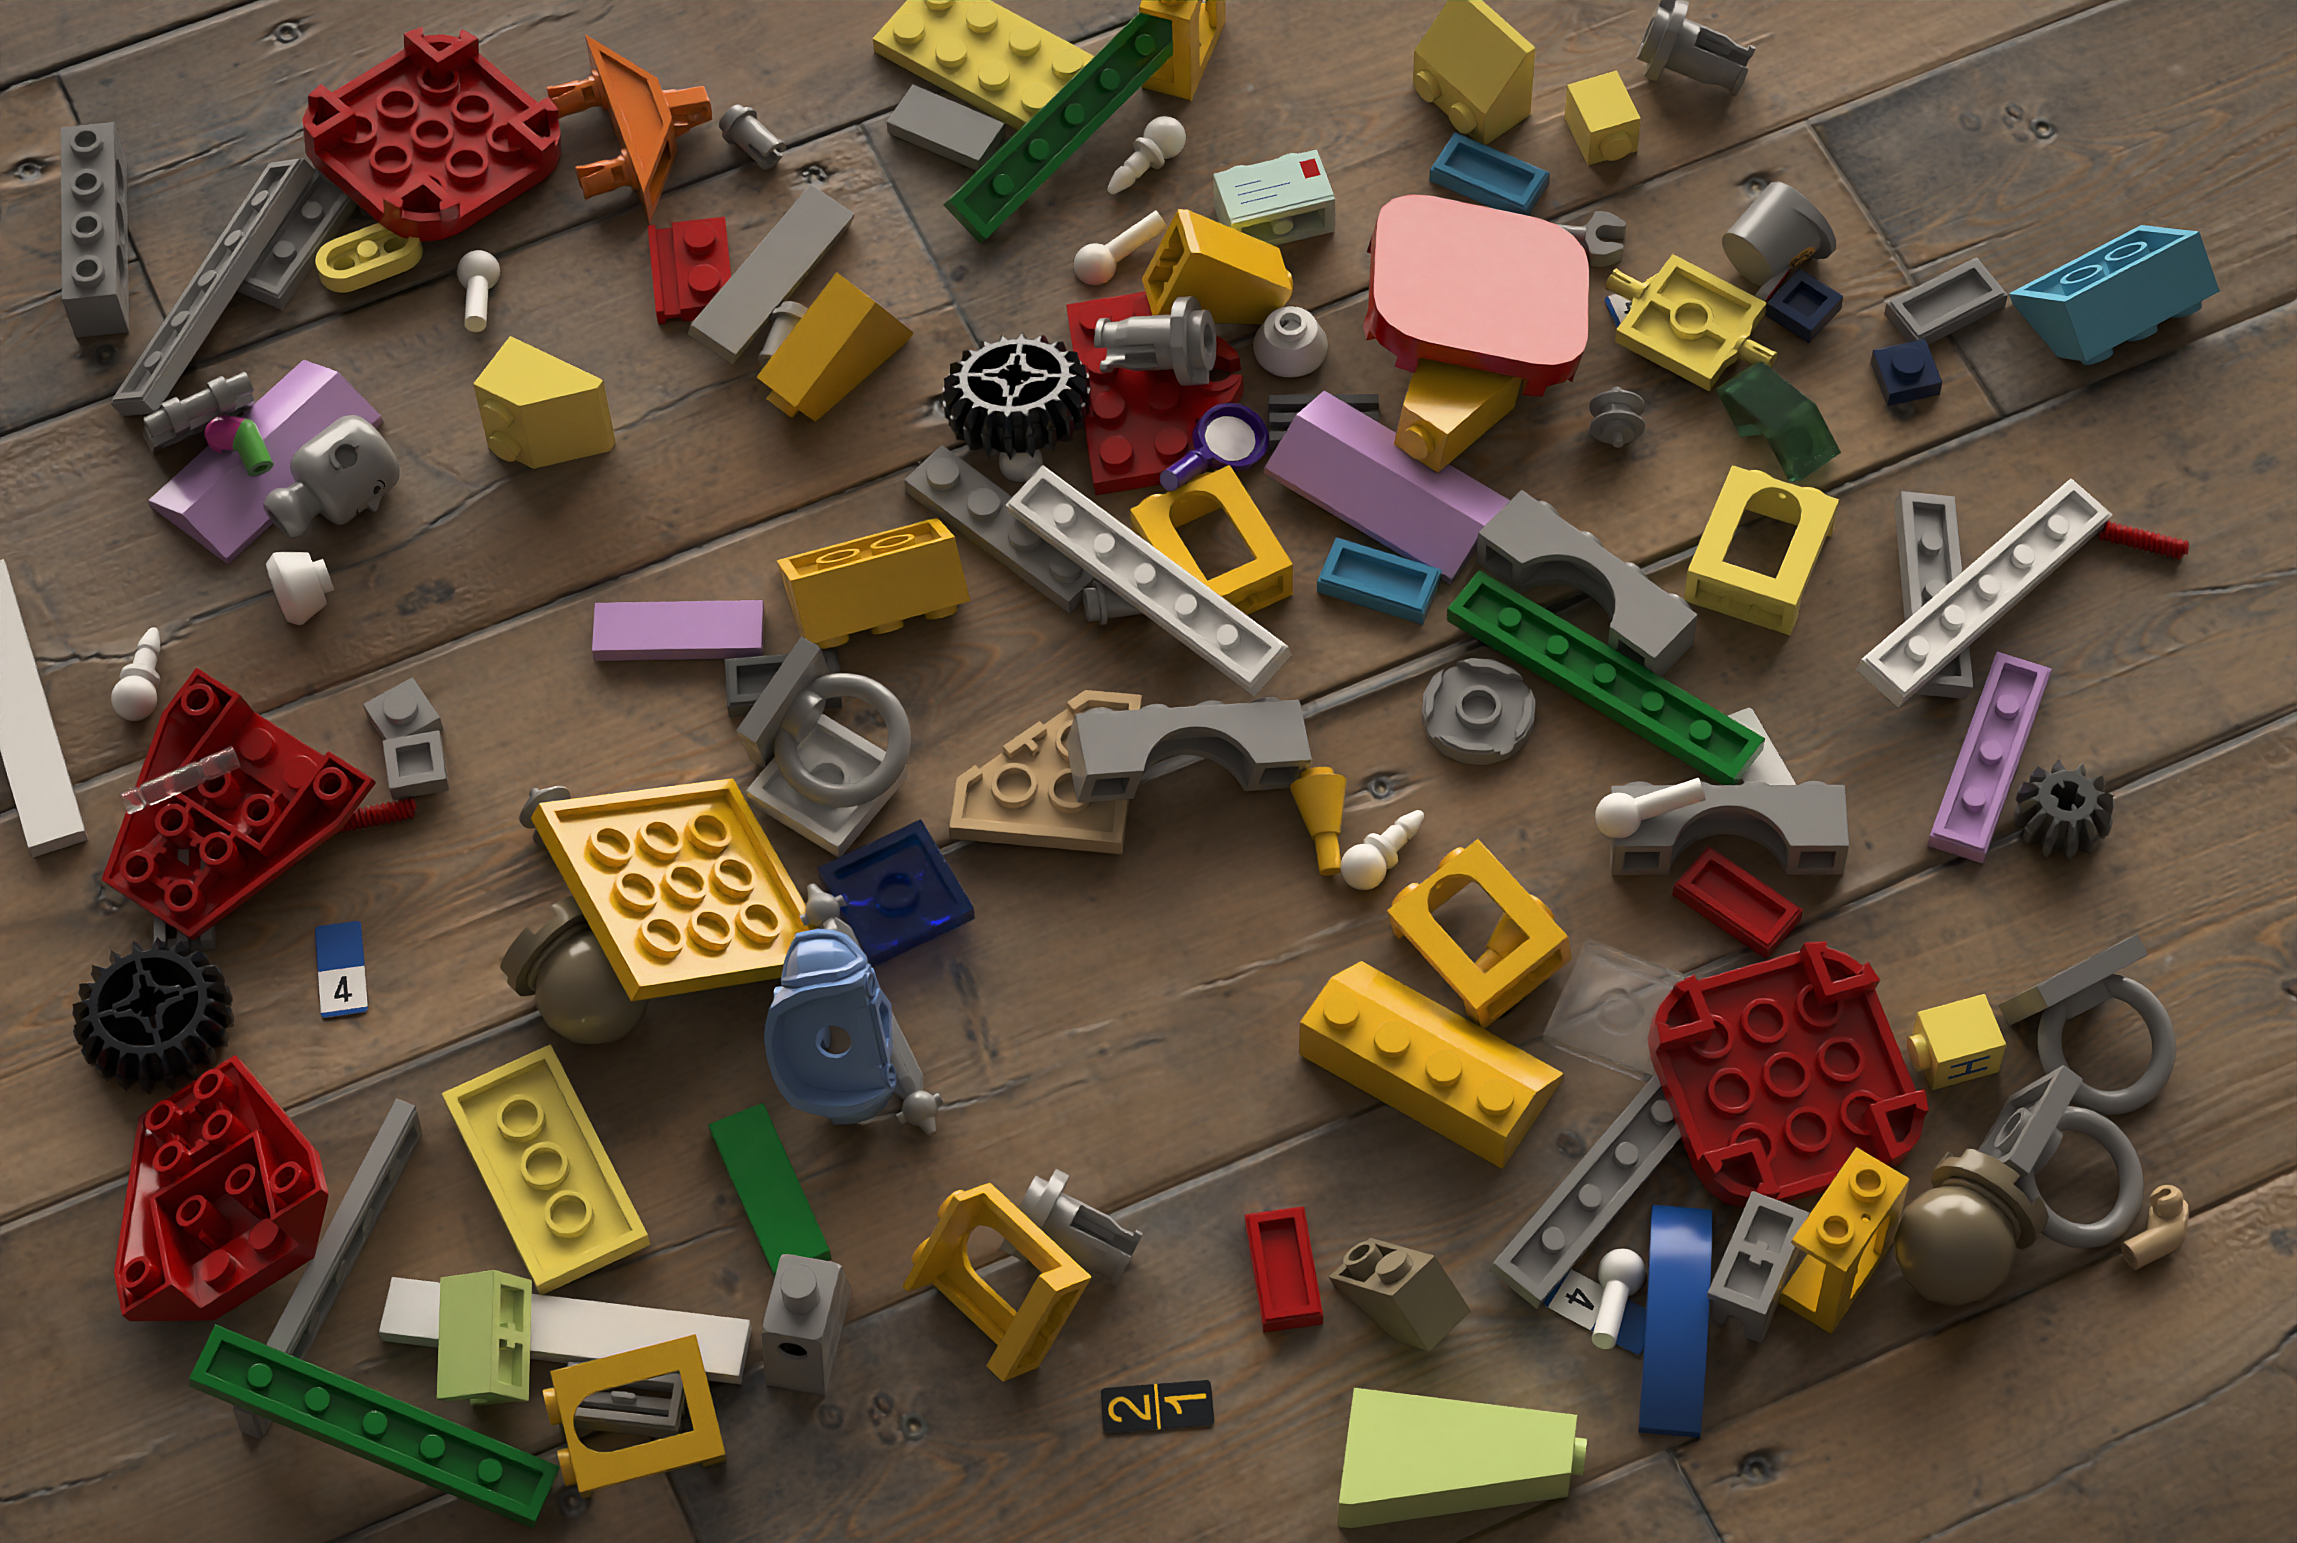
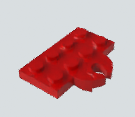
M1146 292L1066 304L1073 351L1078 353L1079 360L1085 365L1086 373L1089 374L1092 403L1090 405V413L1084 419L1095 495L1161 485V472L1184 458L1190 450H1195L1192 439L1193 429L1204 413L1218 404H1238L1244 392L1243 375L1231 374L1218 382L1209 381V384L1182 386L1175 376L1174 369L1132 371L1125 368H1114L1112 373H1102L1100 371V363L1106 360L1107 348L1094 347L1097 321L1099 318H1109L1111 322H1120L1129 317L1152 316ZM1216 336V359L1212 370L1221 369L1229 373L1241 370L1240 357L1236 350L1224 339Z

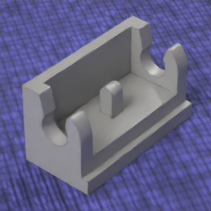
M1751 1192L1707 1293V1298L1713 1300L1711 1316L1716 1323L1722 1325L1727 1315L1734 1316L1745 1323L1743 1327L1745 1337L1762 1344L1778 1307L1781 1292L1788 1283L1802 1251L1791 1244L1792 1239L1810 1212L1757 1192Z

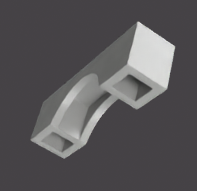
M1521 490L1478 532L1476 561L1478 565L1519 594L1546 585H1563L1587 593L1604 608L1611 622L1608 646L1660 677L1693 646L1698 614L1693 612L1690 605L1682 597L1676 594H1668L1651 582L1638 566L1630 562L1624 563L1607 551L1593 534L1586 531L1581 532L1562 519L1557 510L1549 503L1537 501Z
M1263 697L1251 703L1224 704L1221 701L1211 700L1199 703L1196 706L1173 708L1163 704H1152L1139 710L1112 711L1109 708L1103 707L1093 708L1084 713L1075 714L1066 740L1077 803L1133 799L1144 772L1156 762L1175 755H1196L1220 764L1237 779L1244 791L1290 788L1294 781L1300 779V773L1309 768L1312 761L1300 701H1280L1275 697Z
M1637 781L1624 786H1611V794L1625 793L1635 799L1675 785L1654 786L1648 782ZM1700 781L1706 800L1643 820L1638 830L1629 837L1619 839L1609 837L1611 875H1669L1674 862L1684 849L1700 839L1714 835H1736L1757 842L1777 859L1785 875L1844 874L1849 849L1845 785H1827L1820 781H1808L1799 785H1769L1761 781H1750L1741 785H1711Z

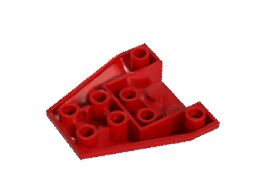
M196 667L161 714L101 880L194 941L339 832L376 782L373 778L332 752L328 751L325 756L257 714L240 694ZM189 848V866L177 859L178 849ZM201 858L207 864L202 871Z
M236 1055L214 1069L206 1071L198 1079L167 1099L156 1103L151 1109L138 1117L114 1267L121 1314L129 1322L217 1320L315 1258L329 1197L320 1154Z

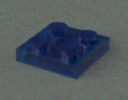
M921 819L817 868L819 880L826 892L834 897L842 895L846 905L840 908V916L844 923L852 928L862 951L867 956L868 963L871 964V968L975 919L972 903Z

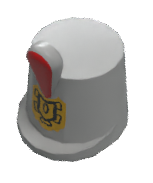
M1771 182L1724 234L1722 246L1726 256L1741 275L1753 284L1761 287L1755 294V297L1768 302L1778 291L1788 274L1808 258L1816 260L1828 258L1836 250V238L1825 217L1804 195L1782 182Z

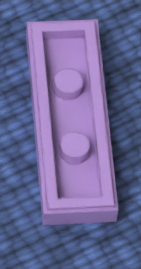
M763 600L595 603L592 642L594 661L731 659L763 656L764 602Z

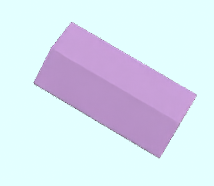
M303 360L240 417L250 419L256 424L274 463L268 472L259 476H249L237 451L222 449V453H218L208 446L148 500L150 507L226 564H229L273 524L264 510V500L273 490L288 488L295 482L290 470V461L293 455L305 443L343 416H360L375 429L383 423L382 416L339 372Z
M1323 391L1295 416L1264 467V474L1406 559L1441 569V580L1451 585L1477 551L1478 532L1510 500L1449 464L1439 473L1435 472L1395 446L1396 433L1328 392Z

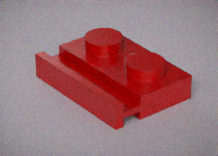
M725 216L671 222V228L656 229L655 224L647 225L658 324H666V319L681 317L682 322L695 320L732 277Z

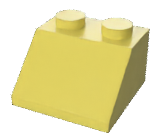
M1448 0L1414 50L1413 84L1418 94L1425 101L1435 103L1449 116L1451 123L1460 133L1469 134L1475 141L1488 145L1531 115L1535 47L1482 0Z
M512 336L507 339L473 383L488 447L494 454L505 461L513 462L516 460L536 469L609 452L616 444L604 381Z

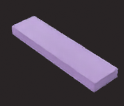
M2001 652L1996 653L1930 833L1927 846L1982 864L1984 863L2046 690L2052 668Z

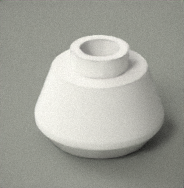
M1287 306L1273 311L1266 318L1255 334L1253 350L1258 363L1268 372L1281 377H1300L1313 372L1323 363L1327 355L1328 342L1325 332L1308 311L1299 307Z
M275 552L266 563L270 582L287 622L302 625L327 605L324 594L334 591V587L323 559L312 562L308 552Z

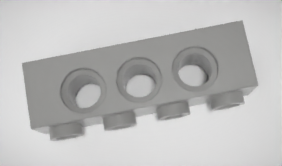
M114 122L61 127L62 302L75 338L129 332L127 161Z

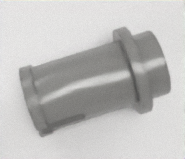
M739 104L732 106L724 113L719 122V128L723 131L722 138L729 144L736 143L763 170L772 168L782 158L783 155L780 152H785L786 144L782 140L777 139L756 120L757 113L751 107L744 108Z
M786 301L779 308L773 310L770 316L773 325L764 348L758 356V361H760L762 367L767 364L808 310L806 307L796 302Z
M1094 581L1093 587L1083 588V605L1088 622L1098 621L1099 625L1103 626L1107 624V619L1143 614L1106 585L1102 586L1100 581Z

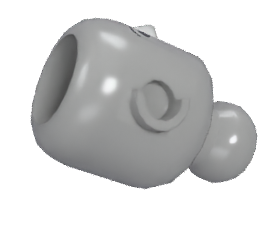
M346 415L337 419L305 443L293 455L290 461V470L295 482L288 488H277L270 492L264 500L263 507L274 525L288 538H295L305 533L310 527L312 519L319 513L335 525L342 526L365 509L372 512L377 511L382 496L397 484L400 477V465L388 443L369 422L360 416Z

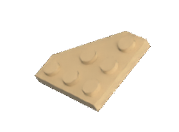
M1084 690L1067 702L1066 710L1044 725L1039 721L1003 746V753L981 768L974 765L958 776L949 824L950 839L1122 854L1130 799L1077 803L1066 740L1075 714L1100 707L1109 708L1112 711L1139 710L1142 708V695Z

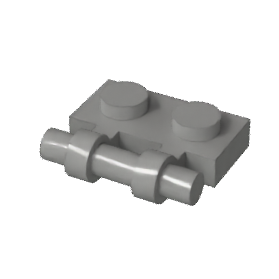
M242 372L229 379H224L223 376L207 382V388L186 399L179 401L177 397L161 403V409L143 418L145 427L142 435L151 453H156L205 430L208 423L220 415L236 416L250 409L255 399L252 395L254 389L247 374Z

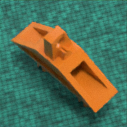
M585 34L592 69L591 76L581 81L575 80L554 87H546L548 97L558 109V120L595 106L596 108L601 106L602 111L607 110L621 147V155L611 160L605 159L585 166L575 167L584 199L587 200L593 196L614 191L619 187L630 186L632 191L637 190L650 225L678 152L676 138L689 132L690 128L712 120L710 100L704 86L677 91L675 89L662 90L657 77Z

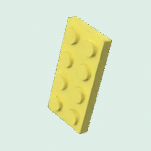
M907 0L872 38L874 52L1017 130L1021 129L1094 57L991 0Z
M551 1044L442 1093L444 1103L539 1295H544L650 1245L648 1234Z

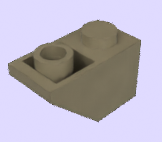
M1369 1238L1367 1241L1352 1247L1344 1256V1263L1329 1276L1333 1285L1394 1340L1426 1351H1430L1471 1312L1434 1255Z

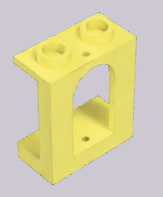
M1732 465L1688 568L1684 600L1791 636L1798 619L1802 595L1826 536L1831 537L1834 531L1839 499L1827 496L1815 488H1802L1774 479L1767 473L1759 470L1749 471ZM1745 509L1798 526L1776 579L1723 562Z

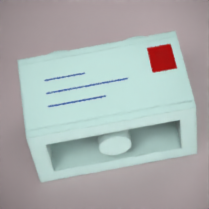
M1317 149L1299 154L1290 153L1278 159L1253 165L1235 166L1227 171L1213 174L1214 208L1219 222L1223 225L1273 246L1335 232V197Z

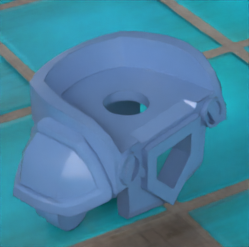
M814 929L796 933L789 946L781 978V985L783 986H778L774 989V1000L768 1011L765 1023L764 1043L766 1057L773 1080L791 1107L810 1114L825 1116L834 1125L853 1124L869 1120L877 1115L887 1105L895 1090V1085L897 1084L896 1070L894 1065L890 1063L893 1048L891 1002L881 988H879L875 971L871 968V964L867 963V956L859 946L844 933L829 929ZM830 1026L841 1027L849 1034L851 1047L846 1052L831 1054L823 1050L830 1047Z

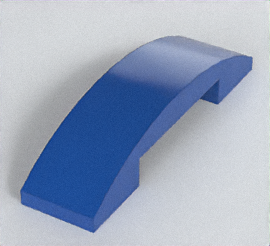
M1663 1205L1651 1206L1639 1433L1700 1438L1710 1302V1299L1707 1298V1293L1711 1280V1209Z

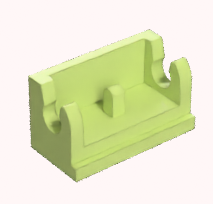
M497 1270L440 1278L437 1399L443 1401L470 1399V1405L529 1401L532 1280Z

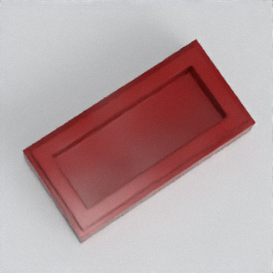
M1710 846L1703 851L1673 887L1672 895L1766 960L1802 918L1803 909Z
M1304 1206L1244 1214L1263 1333L1322 1325L1323 1310Z

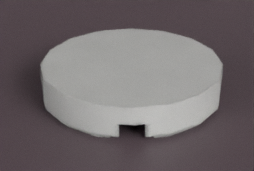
M1469 658L1458 661L1456 667L1449 668L1445 672L1442 669L1434 675L1423 693L1422 725L1428 740L1443 755L1463 764L1488 765L1508 759L1524 747L1534 728L1535 698L1531 689L1529 691L1528 687L1523 683V677L1514 668L1493 659Z

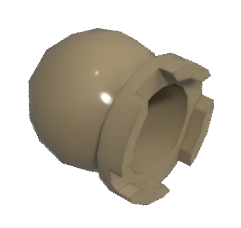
M571 895L549 907L557 916L547 922L536 934L527 926L508 948L500 964V969L507 975L504 980L518 995L522 997L535 994L536 1008L553 1031L573 1044L601 1046L619 1041L643 1020L650 999L630 1001L575 898Z
M1966 1149L1961 1157H1954L1951 1151L1947 1152L1933 1170L1931 1178L1933 1189L1922 1193L1904 1210L1894 1237L1895 1260L1908 1284L1926 1300L1952 1307L1984 1301L2005 1284L2015 1262L2017 1249H2024L2033 1245L2047 1225L2049 1215L2041 1197H2037L2031 1203L2027 1196L2014 1185L2020 1175L2014 1169L1990 1155L1974 1149Z

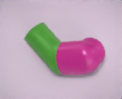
M220 415L212 419L206 426L204 434L209 447L218 453H222V449L237 451L249 476L262 475L273 467L274 463L256 424L252 420L230 415Z

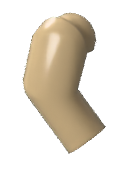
M2162 1185L2156 1188L2150 1195L2151 1207L2149 1209L2147 1230L2121 1243L2122 1254L2132 1269L2137 1270L2177 1250L2185 1242L2189 1207L2187 1202L2183 1200V1193L2179 1188L2172 1185Z

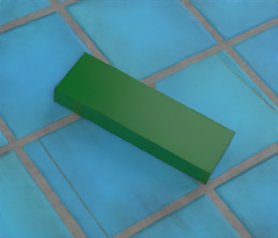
M764 1103L708 1124L711 1138L773 1278L775 1279L778 1263L783 1254L824 1261L832 1260L830 1249Z

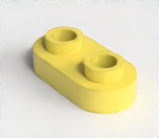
M376 223L327 242L317 252L315 263L320 281L327 289L346 293L413 268L422 257L423 247L419 238H401L383 227L380 223Z

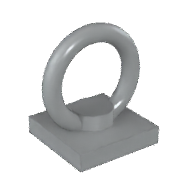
M802 636L736 730L751 761L765 769L775 757L784 779L797 793L812 802L837 808L865 804L886 792L904 770L911 747V730L908 717L895 695L882 684L865 676L849 673L830 674L821 648ZM837 696H850L868 702L880 713L888 732L887 751L878 768L868 777L845 785L826 783L814 777L802 764L796 742H802L815 727L824 710L826 699Z
M2138 934L2077 963L1998 1005L2009 1026L2044 1010L2039 1023L2037 1043L2039 1058L2046 1075L2062 1065L2070 1069L2062 1049V1031L2065 1021L2110 998H2116L2129 1004L2140 1014L2149 1029L2152 1041L2151 1059L2143 1076L2133 1085L2117 1091H2102L2081 1082L2070 1101L2077 1107L2086 1108L2099 1114H2125L2148 1104L2166 1085L2175 1063L2176 1038L2174 1028L2162 1003L2142 984L2125 976L2113 974L2148 956Z
M2062 1065L2008 1097L1978 1151L1990 1155L2014 1169L2020 1175L2014 1185L2032 1203L2039 1196L2043 1200L2037 1188L2034 1174L2046 1165L2057 1150L2063 1137L2061 1131L2072 1130L2082 1132L2101 1143L2111 1155L2119 1176V1195L2112 1211L2098 1222L2078 1224L2057 1215L2044 1201L2049 1218L2045 1229L2042 1231L2043 1235L2065 1246L2095 1248L2118 1239L2135 1221L2144 1195L2143 1172L2133 1145L2118 1126L2095 1111L2068 1106L2083 1079L2068 1067Z

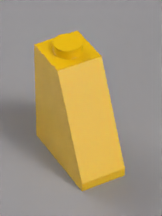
M1183 209L1177 210L1142 277L1152 316L1171 315L1173 303L1178 297L1194 296L1199 301L1202 310H1209L1214 323L1263 324L1273 311L1284 307L1285 303L1289 302L1293 293L1292 275L1286 270L1278 247L1195 212Z
M836 272L758 374L757 378L772 389L766 399L789 417L793 418L799 410L816 422L908 342L914 332Z
M1420 358L1403 403L1394 445L1439 473L1515 407L1522 378Z

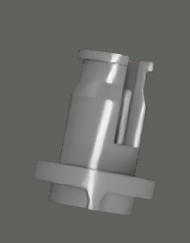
M1661 0L1650 19L1636 59L1646 63L1643 76L1657 81L1665 67L1701 83L1729 89V94L1736 96L1747 76L1749 68L1746 65L1750 58H1752L1756 47L1748 45L1746 48L1736 44L1723 33L1686 19L1685 16L1689 6L1688 1Z
M1189 296L1178 297L1174 301L1171 315L1129 317L1120 322H1111L1109 318H1099L1095 327L1094 347L1107 348L1106 360L1101 361L1100 371L1102 373H1112L1114 368H1125L1132 371L1174 369L1175 376L1182 386L1209 384V370H1212L1214 366L1217 348L1213 317L1209 310H1202L1196 297Z
M1056 1169L1049 1182L1035 1176L1018 1209L1085 1271L1099 1273L1111 1279L1109 1284L1116 1287L1143 1233L1138 1230L1132 1233L1120 1227L1110 1216L1063 1193L1070 1175ZM1004 1238L999 1249L1027 1262L1028 1259Z

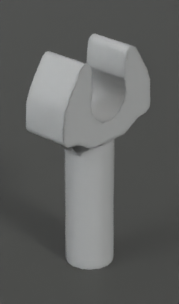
M1595 211L1590 221L1582 227L1557 224L1572 234L1585 249L1589 266L1603 268L1622 261L1623 244L1599 240L1601 238H1625L1626 222L1610 212Z

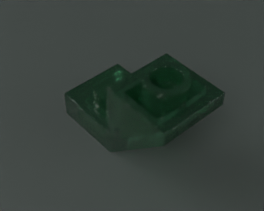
M1758 361L1753 363L1716 389L1740 437L1764 434L1789 482L1801 481L1841 453L1817 405L1764 362Z

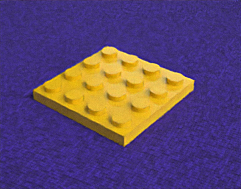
M733 778L544 802L538 804L531 817L534 826L631 1002L782 978L784 960L795 934L820 929L811 923L804 926L800 915L805 913L806 904Z

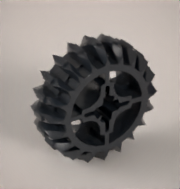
M1024 332L1018 339L1007 340L1001 334L999 342L990 344L980 341L978 351L964 350L962 360L950 364V373L944 378V387L942 389L944 415L955 433L956 440L966 441L970 451L984 448L989 458L999 452L1007 454L1010 460L1016 453L1027 452L1033 458L1035 451L1044 448L1054 452L1057 441L1070 442L1072 441L1073 431L1084 428V419L1090 413V405L1092 403L1089 374L1086 373L1085 365L1079 360L1078 353L1067 351L1063 341L1049 344L1045 335H1041L1035 340L1027 339Z
M157 937L151 950L143 951L141 945L133 940L130 950L132 954L122 958L120 954L111 950L109 959L112 965L108 968L92 965L91 976L94 983L79 984L78 994L81 1002L73 1004L72 1015L77 1023L74 1025L73 1033L78 1045L82 1046L81 1052L85 1061L91 1067L96 1066L99 1075L106 1082L116 1077L119 1086L127 1091L139 1080L142 1090L150 1094L156 1081L164 1080L166 1087L174 1091L177 1082L175 1077L185 1073L187 1077L196 1080L198 1075L196 1065L201 1062L215 1066L217 1057L213 1048L228 1047L229 1036L226 1029L234 1026V1014L231 1009L233 996L229 986L224 984L225 978L220 968L216 964L210 965L207 955L202 953L201 950L190 954L188 946L184 945L180 940L168 951L165 942ZM160 985H170L172 987H163ZM152 1002H154L157 1012L154 1015L157 1024L155 1029H153L150 1019L153 1016L150 1007ZM133 1044H145L148 1046H133Z

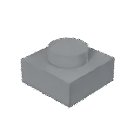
M413 677L363 704L367 718L382 740L443 730L440 716Z
M439 730L382 740L392 800L449 790L443 742Z

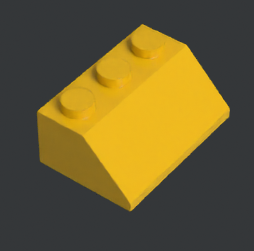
M938 517L777 560L779 572L799 634L810 642L816 643L821 649L842 645L850 640L849 634L870 629L872 634H882L897 630L904 626L903 619L924 614L926 619L947 617L958 611L957 605L970 602L955 536Z

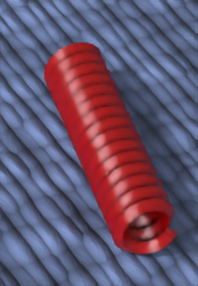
M2110 520L2105 523L2102 532H2099V539L2101 541L2105 539L2106 543L2108 541L2112 544L2116 542L2117 545H2127L2128 548L2132 546L2133 549L2138 548L2139 551L2143 549L2145 552L2149 550L2150 553L2155 552L2156 555L2160 553L2161 556L2166 555L2167 558L2171 556L2172 559L2177 558L2178 560L2182 559L2183 555H2188L2189 542L2187 540L2183 542L2182 538L2177 540L2176 537L2172 539L2171 536L2166 537L2165 534L2161 536L2160 533L2155 534L2154 531L2151 533L2149 530L2144 532L2143 529L2139 530L2137 527L2133 529L2132 526H2122L2121 523L2117 525L2116 522L2111 524Z
M410 797L409 800L406 798L403 801L399 799L398 802L393 800L392 803H381V805L376 803L375 806L370 805L369 808L366 806L363 809L359 807L340 831L345 833L346 830L350 832L351 829L356 831L359 828L361 830L363 827L379 826L380 823L384 825L386 822L390 824L391 821L396 823L397 820L401 822L403 819L406 821L408 818L413 819L415 809H417L415 800Z

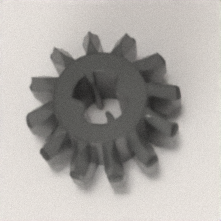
M2060 759L2053 764L2051 773L2037 766L2035 771L2031 773L2029 782H2023L2018 788L2015 799L2017 801L2014 813L2015 826L2025 828L2023 833L2025 845L2038 842L2043 844L2042 852L2044 858L2052 854L2054 849L2062 850L2068 862L2076 856L2077 849L2091 855L2097 849L2099 840L2105 839L2110 833L2113 823L2111 815L2115 805L2113 795L2104 793L2105 783L2103 776L2089 779L2085 777L2086 769L2084 763L2075 768L2074 772L2067 771Z

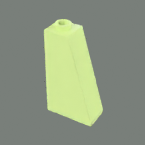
M1354 1388L1339 1497L1338 1527L1356 1528L1568 1497L1571 1475L1583 1476L1587 1439L1575 1437L1577 1415Z

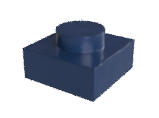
M1799 268L1767 302L1765 316L1810 343L1841 310L1843 295Z
M1925 339L1872 351L1870 363L1887 406L1940 395L1942 380Z

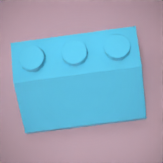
M2140 225L2009 293L2012 304L2057 357L2078 360L2083 365H2090L2109 358L2113 354L2112 348L2126 340L2137 341L2153 335L2158 331L2157 324L2170 317L2180 318L2197 312L2202 308L2201 301L2220 292L2200 232Z

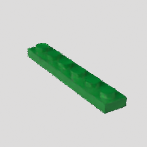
M1139 12L943 204L979 243L986 240L1173 55L1172 20Z
M1480 570L1447 608V621L1722 785H1736L1763 751L1765 738Z
M216 1324L189 1377V1387L533 1529L559 1473L560 1466Z

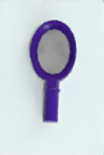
M1222 403L1210 408L1199 419L1193 429L1192 439L1195 450H1190L1184 458L1161 472L1160 482L1166 490L1174 491L1196 475L1205 473L1208 467L1219 470L1230 465L1234 472L1249 469L1265 454L1268 448L1269 434L1266 425L1257 413L1241 404Z

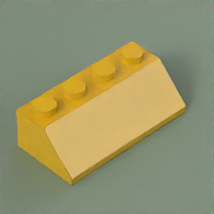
M1363 961L1332 976L1300 1021L1299 1055L1501 1169L1504 1168L1564 1079V1073Z

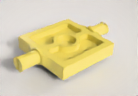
M1674 254L1671 255L1659 273L1643 283L1620 272L1618 269H1615L1613 275L1609 276L1605 289L1632 302L1630 312L1616 329L1615 342L1707 391L1711 390L1724 370L1739 358L1763 370L1765 373H1768L1770 367L1772 368L1778 353L1750 339L1751 333L1765 316L1767 302Z

